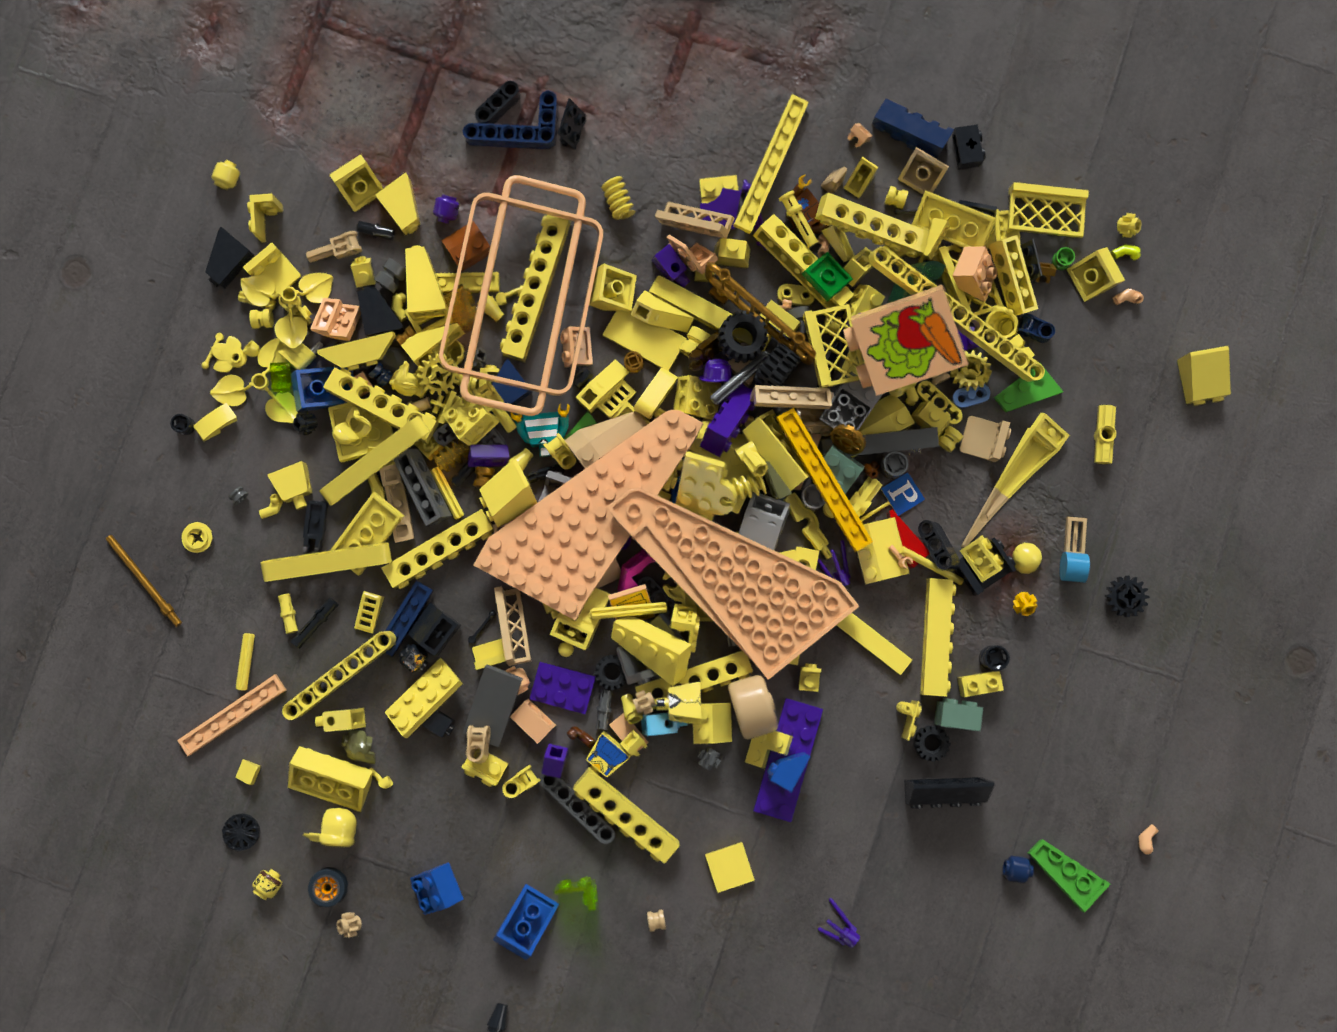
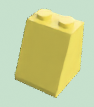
M1228 346L1190 352L1177 360L1186 404L1193 403L1194 406L1206 404L1205 401L1208 400L1216 403L1224 401V397L1231 394Z
M516 458L511 460L479 489L482 497L479 499L483 507H488L489 509L486 511L490 522L495 521L497 527L514 520L537 504L531 487Z

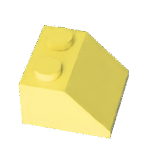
M361 154L329 174L354 212L376 199V194L384 189Z
M1107 247L1093 252L1067 268L1084 302L1125 281Z
M607 264L597 267L589 305L604 311H632L637 275Z
M701 703V724H693V743L732 742L731 703Z

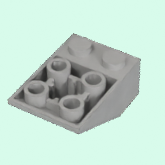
M852 371L849 373L852 376H858ZM860 380L841 384L831 399L832 407L825 409L819 419L833 429L838 425L844 424L845 426L855 427L854 429L857 431L882 394L876 396L873 386L863 389Z
M753 492L739 534L775 551L790 512V503L763 494L757 496Z

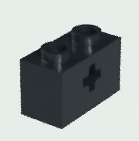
M978 124L956 127L952 133L958 170L980 167L986 158L985 149L981 146L982 132L978 129Z

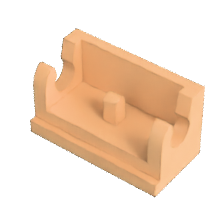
M529 698L510 716L537 744L556 726Z

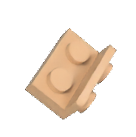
M567 327L562 330L560 335V341L563 344L562 361L565 368L572 366L579 327ZM584 327L576 366H590L593 364L590 327Z

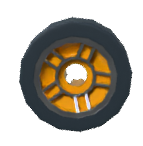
M325 868L318 871L308 883L310 899L320 907L336 905L345 897L348 890L346 876L336 868ZM325 884H329L331 886V890L326 891Z

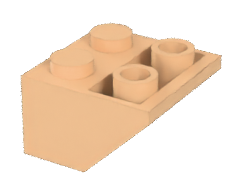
M986 246L964 247L953 273V278L958 289L981 301H986L988 294L991 292L993 281L997 277V269L994 267Z

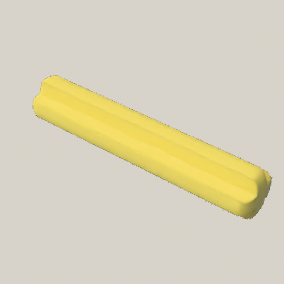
M433 468L430 472L453 517L456 520L462 518L464 513L441 468Z
M243 634L236 681L237 690H247L254 634Z

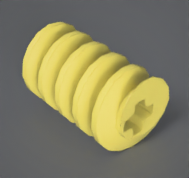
M621 176L609 179L601 187L602 191L605 192L604 196L607 198V204L610 206L609 209L613 212V219L618 220L631 217L636 213L635 210H629L633 207V204H627L631 198L629 196L624 197L628 190H622L625 187V183H619L623 179Z
M747 474L746 480L742 475L739 477V482L735 477L732 478L731 485L734 487L737 496H740L742 500L745 499V494L752 498L753 492L760 496V490L767 494L762 477L756 476L753 478L751 474Z

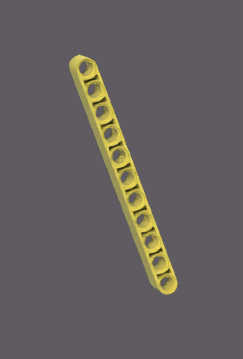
M879 247L869 255V263L910 295L922 292L924 287L927 289L937 287V285L886 247ZM877 253L882 254V256H883V261H882V262H880V261L877 260V258H876V254H877ZM892 264L898 267V273L892 271ZM908 276H911L913 278V285L908 283ZM945 292L958 331L1023 380L1032 382L1040 380L1044 376V367ZM955 310L958 311L960 315L959 320H957L954 317ZM970 322L975 325L974 331H971L969 328ZM985 334L990 336L989 343L985 341ZM1001 345L1005 347L1004 354L1000 352ZM1016 356L1020 359L1019 366L1015 363ZM1031 368L1035 370L1034 377L1030 374Z

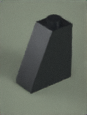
M222 227L218 230L205 273L210 276L208 280L216 287L221 285L225 289L241 272L243 266L255 255Z
M364 287L362 291H357L364 332L367 338L388 332H395V334L405 332V327L376 288Z

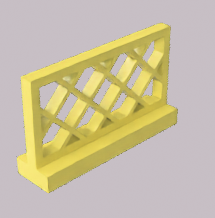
M1014 182L1010 186L1008 193L1010 202L1007 230L1082 238L1084 236L1085 207L1089 190ZM1015 198H1022L1026 205L1019 209L1015 205ZM1035 200H1040L1045 207L1037 211L1031 203ZM1053 202H1059L1063 209L1056 213L1050 205ZM1072 204L1080 205V212L1076 216L1069 209V206ZM1027 206L1035 214L1029 220L1021 212ZM1046 208L1053 215L1049 221H1046L1040 214ZM1064 210L1072 218L1066 224L1059 217V214ZM1017 214L1025 222L1021 226L1013 225V218ZM1036 216L1044 224L1040 228L1034 227L1030 222ZM1056 219L1062 227L1059 230H1054L1048 223ZM1074 220L1079 226L1078 232H1072L1067 225Z
M955 244L938 248L934 254L937 259L936 265L948 295L970 311L971 301L980 305L979 310L974 312L976 316L992 312L994 306H990L985 303L986 301H980L958 289L953 278V273L964 248L960 249L961 247ZM954 250L960 253L957 261L950 257L948 251ZM993 281L991 292L988 296L994 298L995 306L1004 307ZM955 310L957 319L959 320L960 315L958 311Z
M849 304L813 312L812 310L805 311L803 314L808 342L816 351V358L813 363L819 388H828L860 380L859 376H852L847 373L852 364L855 366L863 364L860 349L855 350L856 355L853 359L848 358L843 354L848 346L847 341L838 336L843 327L846 329L852 327V315ZM838 311H846L847 318L844 323L834 317ZM825 315L830 320L824 327L818 323L816 316ZM832 320L841 325L837 334L827 329ZM824 332L834 337L830 345L824 343L821 339ZM836 338L846 344L841 353L831 347ZM828 350L839 355L834 364L826 360L825 355ZM840 357L850 362L845 371L836 366ZM833 368L843 374L840 380L831 381L830 372Z

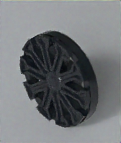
M240 813L233 815L225 822L222 828L223 840L233 850H247L254 846L259 839V824L249 814ZM242 817H245V821L242 824ZM249 821L253 822L252 825L247 826ZM254 828L256 832H250V830ZM227 832L233 833L232 835L227 836ZM235 837L234 841L231 844L229 840ZM244 840L248 843V846L244 845Z

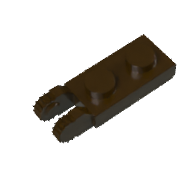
M718 331L696 346L688 355L689 360L692 361L689 364L691 371L696 372L702 369L708 360H711L722 351V348L719 349Z

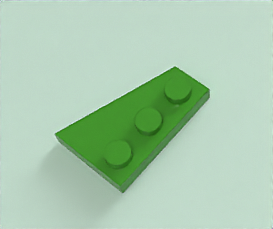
M1032 368L1030 374L1034 377L1035 370ZM1044 368L1045 374L1040 380L1027 382L1020 377L995 396L994 399L1006 413L1062 394L1063 391Z

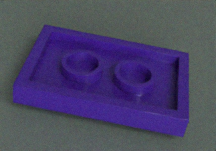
M539 662L530 700L586 714L596 676Z

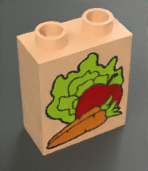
M942 285L851 316L852 327L843 330L850 352L860 349L865 364L856 366L863 389L873 386L876 396L968 365Z

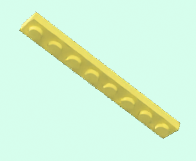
M793 94L790 96L735 220L734 227L751 234L806 110L808 101Z

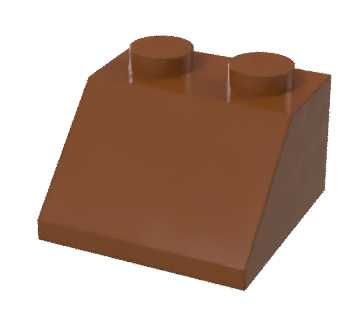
M474 221L471 224L461 272L489 256L490 245ZM467 225L441 240L457 266L459 265Z

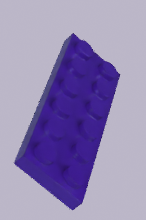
M785 698L776 731L793 736L788 755L770 750L753 811L788 822L792 821L808 762L792 792L771 781L768 778L767 770L772 762L775 763L780 758L805 752L810 756L823 709Z

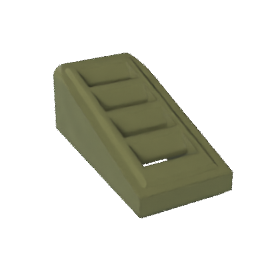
M767 461L768 469L764 477L772 498L781 499L792 494L773 466Z

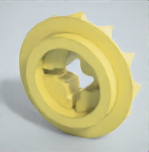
M200 522L191 523L183 530L182 543L188 551L194 553L204 552L211 546L213 540L212 530L206 524ZM201 533L200 537L203 542L197 541L195 543V537L192 534L199 535Z

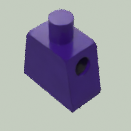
M670 244L654 255L651 261L666 279L671 282L675 280L681 287L686 286L690 282L689 278L684 274L688 269ZM671 267H675L677 272H673Z

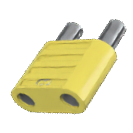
M317 342L311 350L303 343L294 349H290L285 345L278 354L296 370H302L317 357L315 354L317 350L323 347V344Z

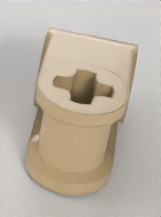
M469 725L467 730L466 756L470 761L481 764L488 759L491 737L490 726L481 728ZM480 749L481 756L475 759L474 752Z

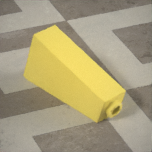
M421 246L406 248L407 313L412 319L447 316L449 309L426 249Z

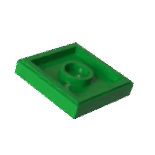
M828 252L823 254L802 273L804 278L827 302L853 280Z

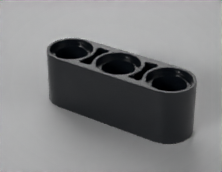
M506 81L475 111L477 123L495 124L520 100L521 95L516 82ZM509 90H515V91H516V92H515L514 94H512V95L507 94V92H508ZM495 103H502L500 107H494ZM483 115L489 116L486 120H481L480 118Z
M922 521L918 526V532L936 566L941 570L956 571L960 566V560L941 525L934 521ZM932 526V531L929 534L928 529ZM940 542V543H941V547H940V549L938 550V549H937V544ZM949 558L950 563L946 566V560Z

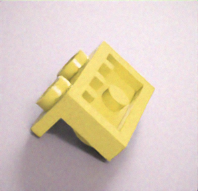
M983 535L960 550L981 582H984L1004 568L1003 559L999 554H995L992 550V543L988 538H984Z
M480 749L474 752L475 759L481 756ZM488 753L486 762L478 764L467 758L461 768L465 769V774L473 778L476 775L482 779L481 782L491 787L492 785H498L509 763Z

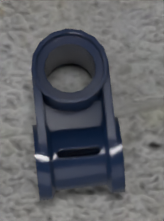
M1029 313L1022 314L1023 319L1017 328L1019 335L1031 338L1039 343H1046L1054 336L1055 327L1053 324ZM1041 329H1046L1049 332V336H1043Z

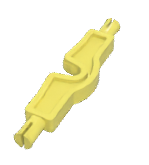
M795 492L785 496L783 501L790 503V513L794 521L800 522L804 518L808 520V525L802 529V533L811 542L815 550H821L826 560L832 557L827 547L829 542L819 528V521L816 515L803 505Z

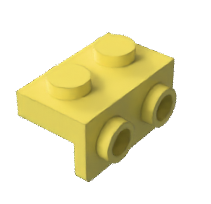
M858 285L849 303L851 315L854 316L858 313L880 307L885 296L870 285ZM846 311L842 317L845 320L847 318Z

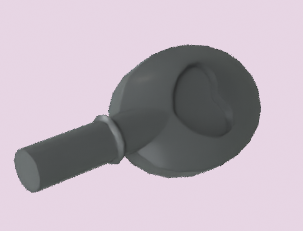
M390 347L383 359L379 361L385 369L395 372L403 365L404 361L408 362V354L402 348ZM366 363L361 364L359 369H355L356 373L363 372L371 366H366Z

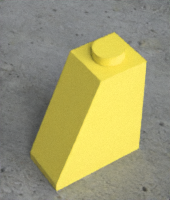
M404 173L378 192L376 197L402 232L407 235L418 229L420 220L411 180Z

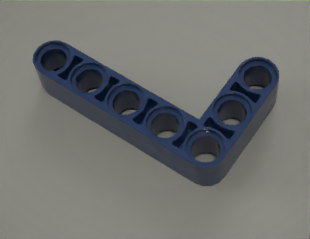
M550 90L544 91L541 94L538 126L468 123L463 128L466 142L471 146L527 149L553 148L556 144L558 118L556 94ZM546 100H553L552 104H545ZM545 118H552L551 122H544ZM471 132L477 133L474 137H468ZM489 133H495L493 138H487ZM507 134H514L511 139L505 138ZM530 134L533 136L530 140L524 139L526 135ZM547 135L551 136V139H550V140H548V141H544V140H543V137H544V136H547Z

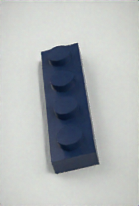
M416 580L385 630L393 632L396 636V643L385 653L392 657L395 655L434 590ZM383 635L382 643L387 645L389 639L386 635Z

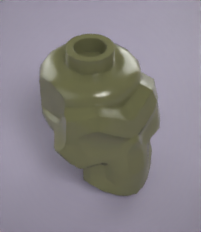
M351 729L347 735H343L341 745L345 747L348 758L375 764V753L370 752L372 737L366 736L365 731Z

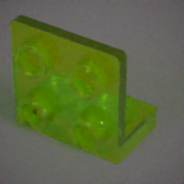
M591 877L579 878L578 882L566 879L561 880L556 885L554 894L584 891V906L588 905V911L597 909L596 879L591 880Z

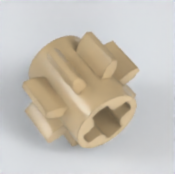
M643 690L636 693L637 698L633 699V703L637 712H643L644 715L653 712L652 707L656 706L651 692L646 694Z
M350 912L341 914L342 919L337 921L339 934H344V938L357 936L356 931L360 930L362 926L360 917Z

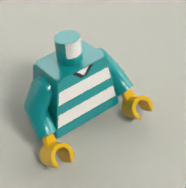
M560 403L558 412L539 413L535 416L523 415V418L522 414L514 415L511 412V418L514 420L517 432L524 442L532 447H539L540 457H549L551 455L543 444L553 440L557 433L564 438L569 428L568 413L570 405L567 404V410H562Z

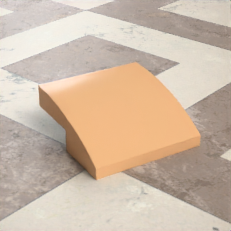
M323 298L310 329L323 336L350 341L361 315L360 306L343 304L339 299Z

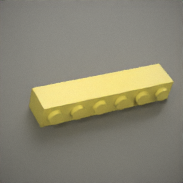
M928 578L926 582L921 695L947 697V693L950 692L951 683L948 681V673H951L952 663L949 662V654H952L953 650L950 634H953L954 631L951 615H954L955 612L952 596H955L956 585L950 579Z

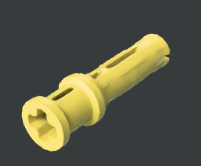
M792 190L782 195L779 201L785 206L787 216L792 217L809 248L819 241L801 211L802 205L798 204L794 196L795 192ZM800 222L803 223V225H804L806 231H807L808 234H809L808 236H807V234H806L805 230L803 229V227H802V225H801Z

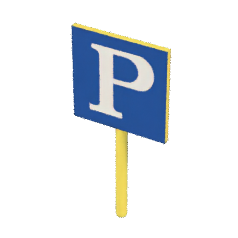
M907 472L881 488L888 501L861 517L860 520L861 522L888 505H891L899 516L925 500V498Z

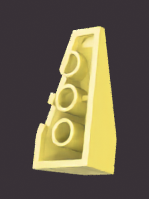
M888 395L876 403L859 428V431L863 435L902 431L911 427L915 422L900 399Z

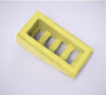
M937 218L932 220L924 251V256L927 260L933 258L950 228L947 220Z
M833 225L822 230L823 235L843 262L849 261L854 257L845 232L838 230V227Z
M622 380L597 404V408L611 419L637 392ZM622 386L630 393L628 396L620 390ZM616 392H618L624 399L620 400L615 395ZM612 397L619 403L617 406L610 400ZM608 403L614 409L612 411L609 410L605 404Z
M363 591L355 629L374 633L384 596ZM368 598L376 600V604L367 602ZM369 606L374 608V612L365 610V607ZM363 614H369L373 617L372 619L363 617ZM361 621L371 623L370 627L362 625Z

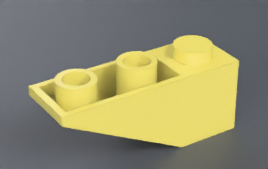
M646 290L637 299L631 313L632 316L647 324L686 333L689 331L695 318Z
M615 359L576 396L577 402L589 413H592L597 408V404L629 374V371Z

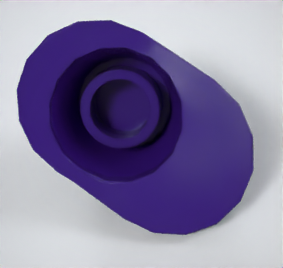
M724 359L708 360L704 374L699 376V379L706 382H728L733 377L731 365Z

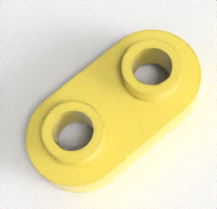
M783 284L777 292V298L781 303L786 299L791 300L792 305L809 306L815 299L801 285ZM785 290L790 291V295L786 296L783 292ZM803 293H808V294H809V297H808V298H804V297L802 296V294H803Z

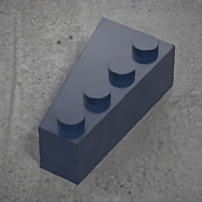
M888 99L884 100L872 122L877 130L887 132L894 140L907 144V147L911 150H915L917 147L938 159L954 131L950 127L947 129L939 127L940 123L935 120L932 122L926 121L923 115L917 112L910 114L906 107Z

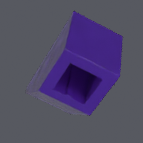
M548 744L541 774L561 778L569 749Z

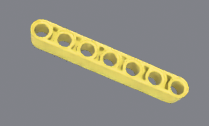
M657 276L649 290V293L695 317V320L716 331L719 330L724 320L731 314L662 276ZM736 328L732 331L734 341L740 344L742 342L748 345L752 344V336L748 330ZM769 334L766 335V337H768V341L766 342V346L762 351H765L767 345L769 344L772 336Z
M419 416L415 417L325 485L319 492L330 506L334 505L427 435L430 430Z
M389 542L271 559L262 561L260 564L264 582L382 565L392 562Z
M391 631L377 633L286 703L282 709L283 716L288 720H294L303 716L393 647L396 643L395 634ZM383 635H386L389 639L387 645L382 643ZM368 647L373 649L372 657L366 653ZM353 658L358 662L357 668L351 665ZM338 670L341 671L343 674L341 680H339L336 676V672ZM322 682L327 684L326 692L321 688ZM307 694H310L312 697L311 703H308L306 700ZM292 705L297 709L296 715L291 712Z

